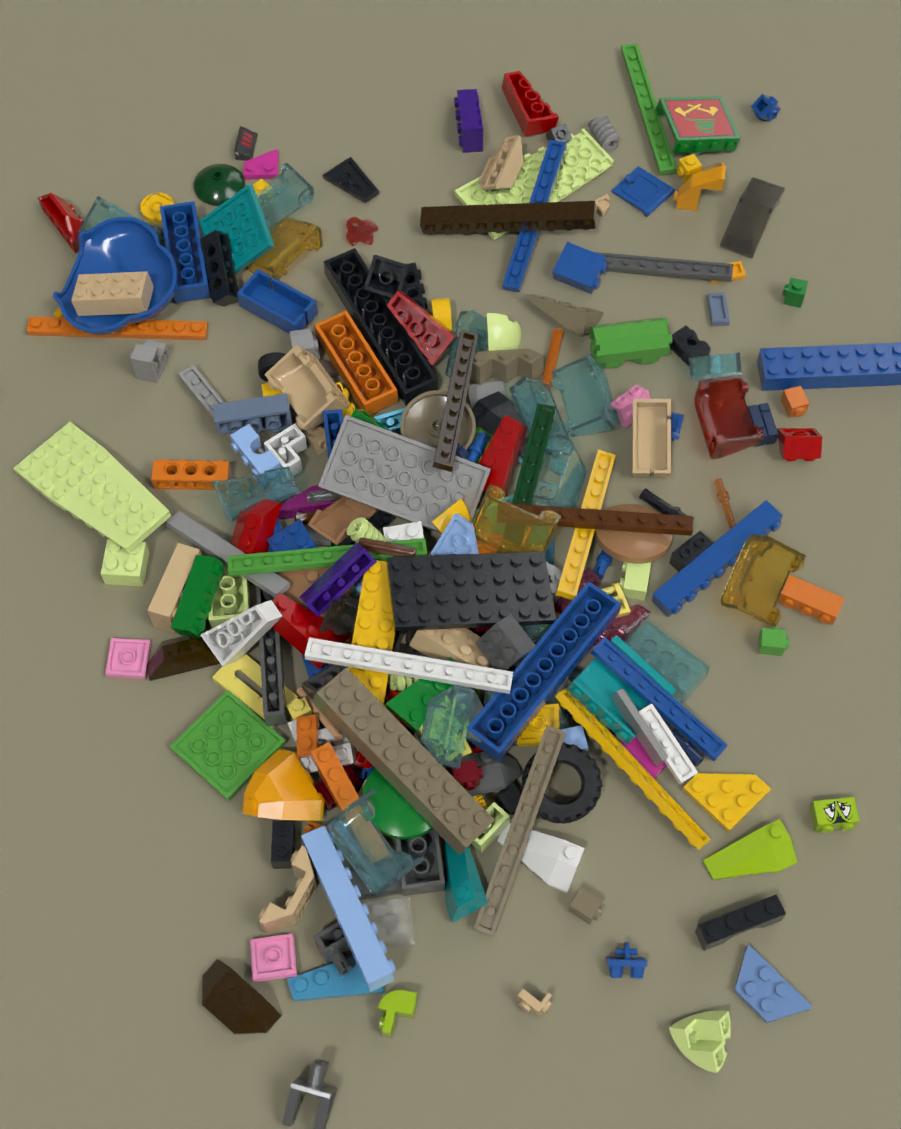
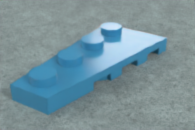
M354 956L346 958L352 966V970L347 973L345 969L346 975L344 976L339 974L336 966L332 963L287 979L294 1002L331 997L341 998L351 995L361 996L372 993L382 994L384 990L383 987L369 992Z

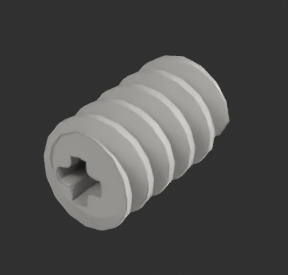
M607 115L593 118L588 123V127L597 142L606 152L614 151L618 146L620 136L613 125H611Z

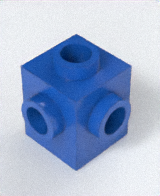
M761 94L751 106L756 112L755 115L760 120L765 119L769 122L781 110L777 105L778 101L773 96L768 97L764 94Z

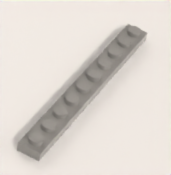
M193 364L178 373L179 378L214 420L213 404L224 403V401ZM225 434L231 442V434ZM261 447L254 451L255 454L265 453ZM282 473L264 483L282 504L297 495L296 490Z

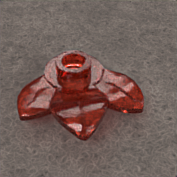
M351 217L346 223L348 230L346 238L352 246L356 245L358 241L372 245L373 232L378 231V227L374 222Z

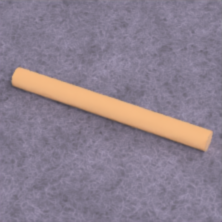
M299 687L296 693L301 698L305 697L312 712L318 716L319 720L337 741L342 740L343 734L312 703L313 699L303 687Z

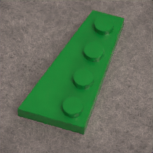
M449 657L448 659H446V661L455 662V661H454L452 658H450V657ZM419 679L388 701L384 707L416 733L450 691L453 684Z

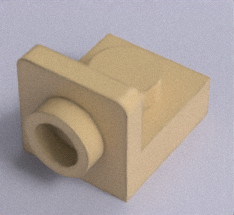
M318 425L309 431L305 430L302 432L306 436V440L313 445L316 454L320 455L327 451L324 428Z

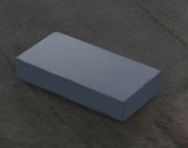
M725 293L707 294L711 327L729 326L730 318Z

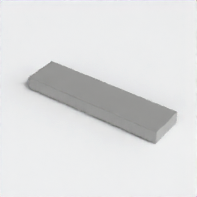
M620 689L611 699L655 766L661 765L668 758V755L624 689Z

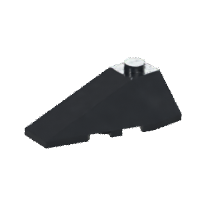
M499 391L478 400L471 409L475 422L492 436H494L505 415L522 423V418L516 412L513 402ZM528 429L518 454L522 459L524 458L530 434Z

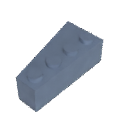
M287 393L213 404L214 423L218 434H233L248 424L257 434H260V431H271V434H277L279 431H283L293 425Z

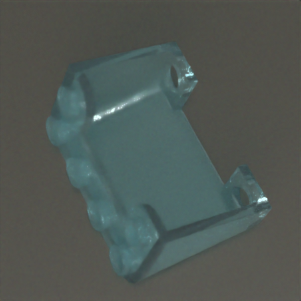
M555 433L550 447V451H553L550 469L553 473L561 475L558 486L539 481L533 496V505L575 508L586 476V468L572 439ZM542 488H548L551 491V494L548 496L541 495L540 490Z

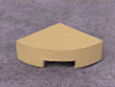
M608 194L594 200L596 209L601 216H604L610 207Z

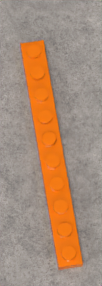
M29 317L27 334L30 336L207 340L208 331L207 321L147 320L131 323L119 331L105 335L88 334L78 330L65 317Z

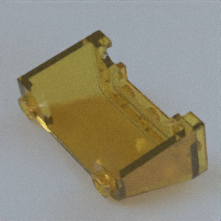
M290 217L283 219L270 232L275 247L250 263L245 269L253 274L259 269L270 275L271 279L276 278L280 281L282 274H287L286 268L306 249L318 251L323 246L321 228L313 223Z
M490 484L473 521L477 545L493 553L544 552L546 555L562 516L551 510L543 511L540 516L530 513L504 501L505 492L500 487Z
M750 535L744 543L722 594L721 605L767 626L776 627L781 619L780 610L775 608L789 573H795L802 569L806 555L769 536Z

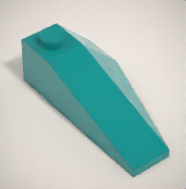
M444 840L445 904L450 920L454 923L487 905L488 901L470 847L466 848L459 855Z

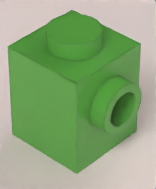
M777 627L762 628L759 634L758 654L782 656L785 649L788 650L789 638H786V630H781Z

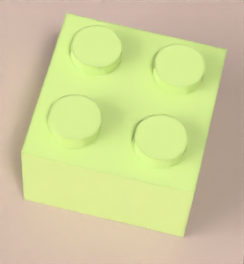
M107 539L101 569L104 583L108 585L144 587L150 553L146 542H141L132 551L127 553L124 548L115 545L110 539Z

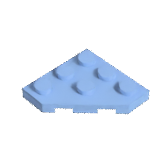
M455 513L429 556L479 554L473 524L460 514Z

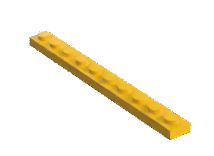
M602 450L597 451L581 508L601 510L615 461V454ZM575 528L556 591L557 596L570 600L576 597L595 529Z
M567 688L561 690L555 696L559 700V704L573 715V719L587 730V734L601 745V749L615 760V764L629 775L630 780L644 791V795L658 806L659 811L673 822V826L687 837L688 842L693 847L700 850L711 840L594 714L588 712L579 700L571 696Z

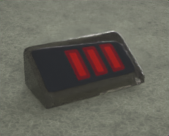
M242 126L239 127L234 149L235 160L248 161L253 159L258 133Z

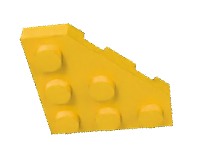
M697 773L682 790L729 833L770 792L771 788L756 774Z

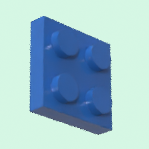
M300 519L267 539L274 552L318 548Z

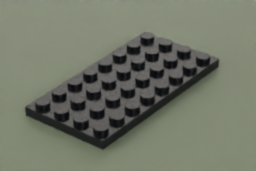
M544 552L387 557L386 559L394 631L493 627L497 622L512 614L520 626L553 624L556 621Z

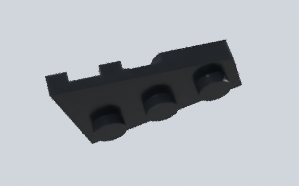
M351 157L323 174L325 180L364 203L379 194L378 189Z

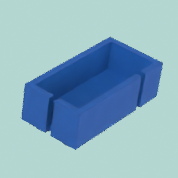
M259 269L237 293L240 307L289 334L290 331L305 329L307 327L306 323L310 324L318 314L316 300L276 278L271 279L270 275Z

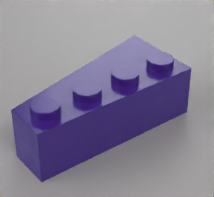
M477 89L457 90V97H454V107H458V110H455L456 120H459V123H457V133L461 134V136H458L459 146H462L463 153L483 152V125Z

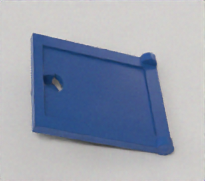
M639 166L630 174H627L625 179L612 189V193L642 211L646 217L675 192L673 187Z

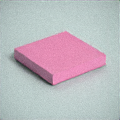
M111 638L105 671L106 677L146 679L151 641Z
M293 933L250 939L253 982L297 976Z

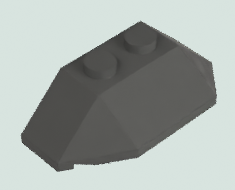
M485 752L463 756L452 761L446 768L451 774V764L476 760L477 766L482 768L483 778L480 779V786H477L474 790L467 791L472 797L505 789L522 776L516 759L504 755L498 762Z

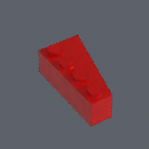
M520 71L504 73L501 89L524 136L547 133L552 128H555L559 116L550 110L551 107L548 103L542 101L541 95L531 88L532 85Z

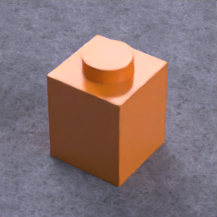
M797 386L783 391L781 402L788 418L800 417L806 414L809 402L802 387Z

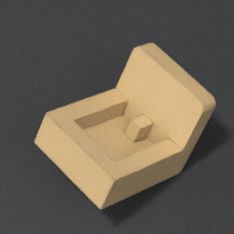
M522 989L517 997L518 1005L528 1013L531 1011L537 1017L541 1012L545 1014L553 1004L550 1002L552 998L550 993L541 1002L525 989Z

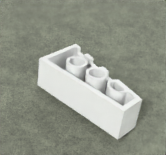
M269 600L202 633L201 637L222 667L238 661L282 617V614L272 600Z

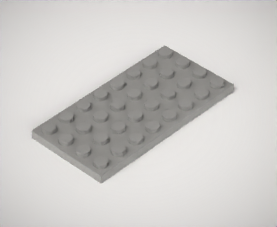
M345 415L318 487L412 523L421 521L423 527L439 532L432 524V521L459 499H462L470 516L469 522L472 521L491 469L455 456L451 472L432 467L436 448Z

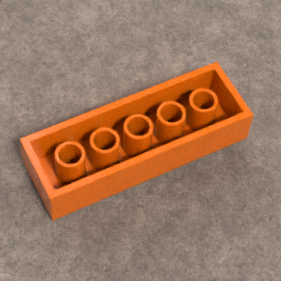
M347 310L314 324L318 342L360 409H364L372 415L398 402L396 387Z

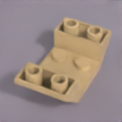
M301 846L299 851L296 850L291 857L294 875L299 879L295 886L296 892L293 896L290 895L285 903L286 910L269 903L268 907H264L259 915L260 925L263 932L267 935L297 925L317 889L310 860L304 846Z

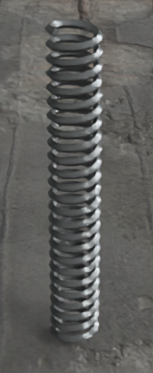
M327 490L309 492L307 501L309 503H318L340 499L343 496Z

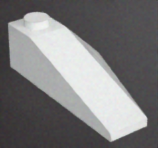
M511 823L500 834L497 842L500 843L502 846L505 842ZM531 830L521 861L548 886L568 893L585 848L569 841Z

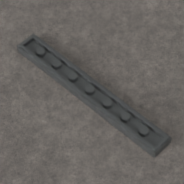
M595 252L606 256V264H608L606 271L727 282L732 280L733 264Z

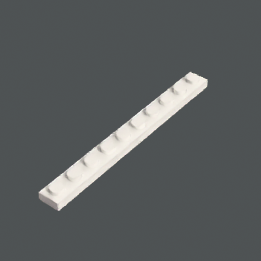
M309 638L305 652L306 660L510 694L513 672L315 638Z

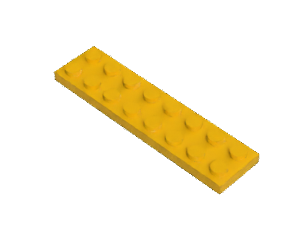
M376 560L377 562L363 576L352 645L393 651L396 631H394L387 565L385 561ZM348 667L347 669L384 706L389 674Z

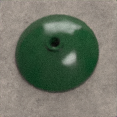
M228 164L207 166L197 174L194 180L196 196L202 202L213 206H220L245 187L243 174L236 167Z

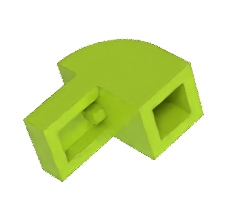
M395 990L382 998L378 1011L379 1013L386 1014L381 1016L379 1029H382L384 1037L392 1038L396 1016L409 1019L414 1018L418 998L416 992Z

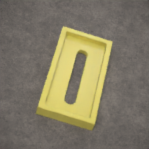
M244 654L238 661L221 667L212 676V679L224 690H229L265 722L263 698L235 676L237 671H241L262 688L261 666ZM285 686L287 706L298 696Z

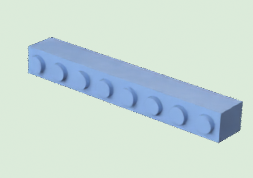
M324 825L301 835L303 846L306 847L308 857L369 992L393 982V973L396 972L391 959H386V947L383 941H378L376 937L378 931L373 921L369 922L367 918L370 914L366 904H361L359 901L361 894L357 885L352 886L350 879H353L348 866L344 868L342 861H344L340 849L336 850L333 845L336 843L333 833L327 832Z

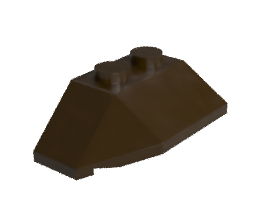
M182 636L162 641L147 664L149 680L153 681L217 665L220 662L202 637Z
M219 959L202 975V1006L233 1034L268 1033L282 1015L258 991Z

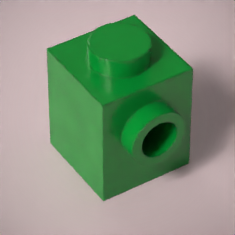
M790 277L789 283L784 285L782 294L785 295L783 304L801 308L808 281Z

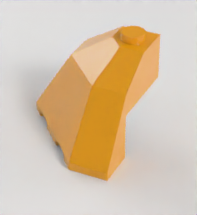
M719 162L691 173L679 187V190L675 191L674 201H677L676 209L697 211L701 189L722 191L726 172L724 162Z
M279 749L255 770L244 792L242 814L279 820L323 821L325 800L322 794L316 791L313 785L314 781L308 770L304 769L299 761L301 758L297 756V752Z

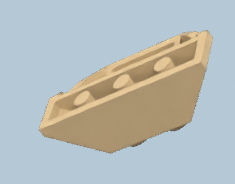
M520 135L506 137L502 141L503 144L497 147L489 157L478 181L483 190L512 188L523 165Z

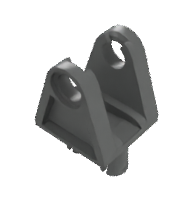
M316 1059L311 1064L308 1079L298 1077L291 1083L283 1118L284 1126L291 1127L294 1124L302 1096L308 1092L315 1094L316 1098L320 1099L314 1129L326 1128L337 1087L327 1085L324 1082L329 1065L328 1061Z

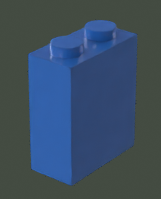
M567 242L552 271L553 279L592 294L594 289L599 287L601 281L599 278L601 274H605L608 264H606V256Z

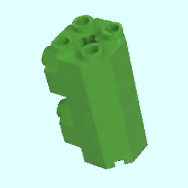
M658 317L590 326L589 339H592L590 351L593 362L599 368L605 369L618 368L626 360H632L634 363L641 365L656 363L661 356L670 354L669 344H672L671 332L668 333V318Z

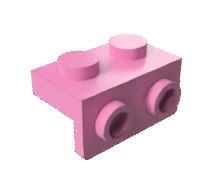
M639 385L631 387L610 403L611 408L617 410L621 425L624 427L632 424L633 399H651L649 391Z

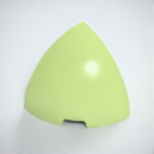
M487 313L488 351L517 349L522 337L519 323L517 321H509L508 316L503 314Z
M717 1010L694 1014L679 1020L669 1027L675 1044L686 1058L704 1070L718 1073L727 1056L724 1048L725 1039H729L731 1035L729 1011Z

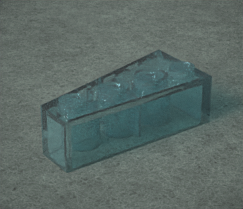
M289 466L267 470L263 474L256 475L251 473L247 474V477L236 478L235 476L228 478L226 481H212L229 522L238 519L240 511L264 499L280 502L300 493Z

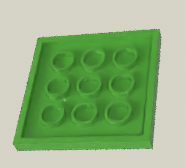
M227 690L169 747L229 801L252 778L255 770L286 744V740L270 726H267L260 717Z

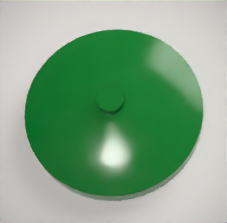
M374 768L364 784L362 794L366 815L374 827L382 834L395 839H413L431 831L433 827Z

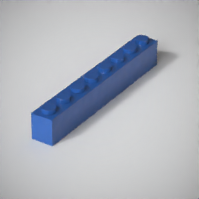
M765 500L655 591L652 596V602L667 617L672 614L676 615L683 608L682 605L693 601L700 590H706L711 585V581L715 578L719 579L729 566H735L739 562V558L743 554L748 555L753 550L755 544H761L767 538V534L771 531H777L782 525L783 515Z

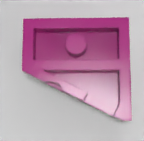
M278 149L245 161L244 180L278 179Z

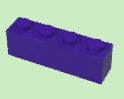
M356 542L299 598L319 617L377 561L363 546Z

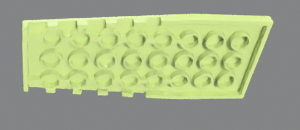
M581 129V133L573 136L571 134L572 139L566 142L567 147L549 202L561 201L613 166L614 160L585 129ZM541 147L537 153L532 155L528 153L523 156V165L512 188L483 190L478 184L480 178L478 177L456 189L455 196L463 205L529 203L546 149ZM508 232L487 233L495 240Z
M68 422L13 468L15 473L49 501L64 511L70 512L73 517L82 520L88 527L94 528L100 535L106 536L112 543L124 548L127 553L132 551L171 517L169 510L105 448L71 422Z

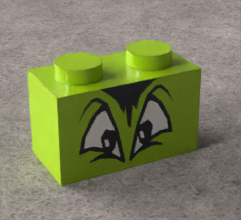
M854 797L813 801L809 807L814 832L830 833L835 829L850 831L860 821Z

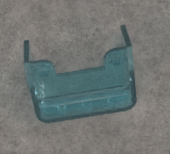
M373 788L346 807L328 824L327 830L367 888L374 895H380L423 862L425 858L422 856L413 862L409 854L404 852L396 854L371 820L375 816V807L368 799L376 793Z

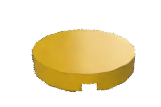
M161 192L147 195L140 204L143 218L151 223H162L160 206L174 204L173 199Z

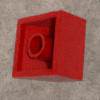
M777 428L779 452L783 459L791 462L796 461V459H804L805 461L821 459L822 436L815 428Z

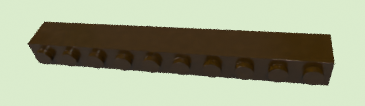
M595 201L421 207L420 227L423 234L427 235L596 229L597 209Z

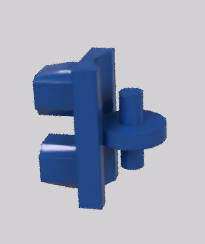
M624 942V948H616L615 950L616 955H624V957H606V964L609 966L611 978H622V966L630 967L631 978H643L644 967H647V960L645 958L630 957V955H638V949H630L629 942Z

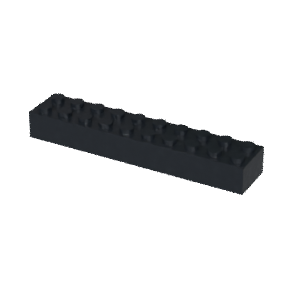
M356 248L323 261L327 279L393 382L405 406L422 393L438 390L436 375L414 340L388 308L387 304L389 301L386 296L364 290L369 269Z

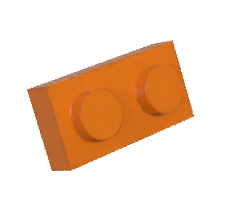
M316 714L296 717L297 756L299 758L310 757L309 753L319 747V718Z

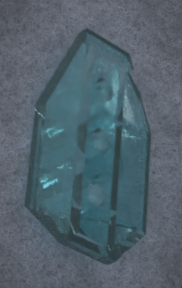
M454 685L428 701L420 741L441 765L460 769L475 690Z

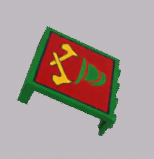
M722 96L659 98L655 112L657 115L666 116L676 142L672 153L736 150L740 136Z

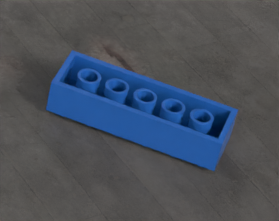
M195 201L160 206L166 249L174 258L178 273V285L174 294L175 303L210 298Z

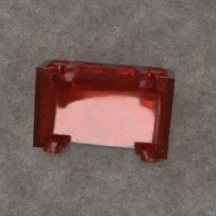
M743 375L700 380L698 383L694 404L712 460L720 459L760 444L764 438L763 429L752 423L745 401L748 383L744 381Z

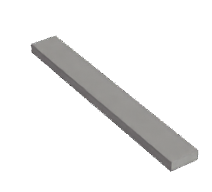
M181 511L166 521L167 527L212 557H216L226 566H228V556L245 554ZM274 572L241 575L274 598L279 593L283 594L291 588L288 581Z

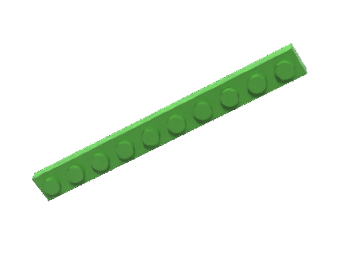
M638 44L621 45V53L659 175L676 173L677 168L661 117L655 112L657 104Z
M425 538L388 541V543L416 548L415 556H427ZM353 545L228 556L229 576L331 567ZM368 551L378 561L386 562L387 557H398Z

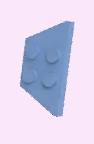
M750 945L747 946L734 992L766 1024L802 1011H808L812 1005Z

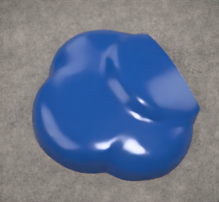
M116 217L97 224L91 230L80 232L78 236L80 242L79 253L65 287L60 293L54 292L53 294L63 316L72 326L88 334H110L121 330L131 323L147 321L161 313L171 302L178 285L177 267L170 252L160 245L156 232L148 224L133 217ZM148 271L154 288L147 311L138 314L78 316L71 302L78 275Z

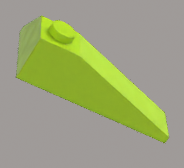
M779 819L704 859L703 863L711 878L717 880L742 875L780 872L797 864V858L791 837Z

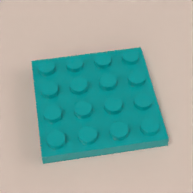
M250 184L199 220L204 236L215 230L228 234L235 274L275 247L254 187Z

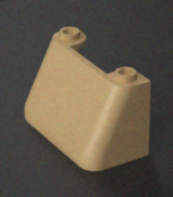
M298 345L294 346L265 373L268 379L267 383L272 389H278L283 394L287 393L289 403L298 414L296 416V424L301 430L309 431L323 423V411L339 409L344 411L350 406L348 400L320 361L311 352Z

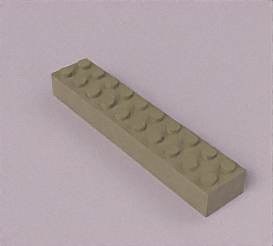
M347 668L316 693L312 703L459 855L493 823L494 819Z

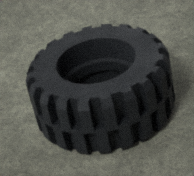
M562 743L555 764L562 763L572 766L580 776L581 789L576 798L567 803H556L544 794L537 815L543 820L556 824L571 823L588 815L596 806L602 787L601 771L597 767L595 759L586 750H582L577 745ZM536 753L529 759L524 768L521 779L522 791Z

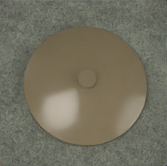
M435 390L425 392L410 401L401 417V435L436 448L447 391ZM465 402L458 443L468 450L475 437L476 422L470 406Z

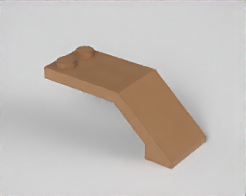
M341 497L323 511L318 509L308 523V526L338 545L349 536L347 535V528L353 520L360 517L368 520L379 510Z

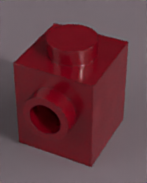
M476 760L451 764L452 776L466 791L474 790L477 786H480L483 772L481 766H477Z

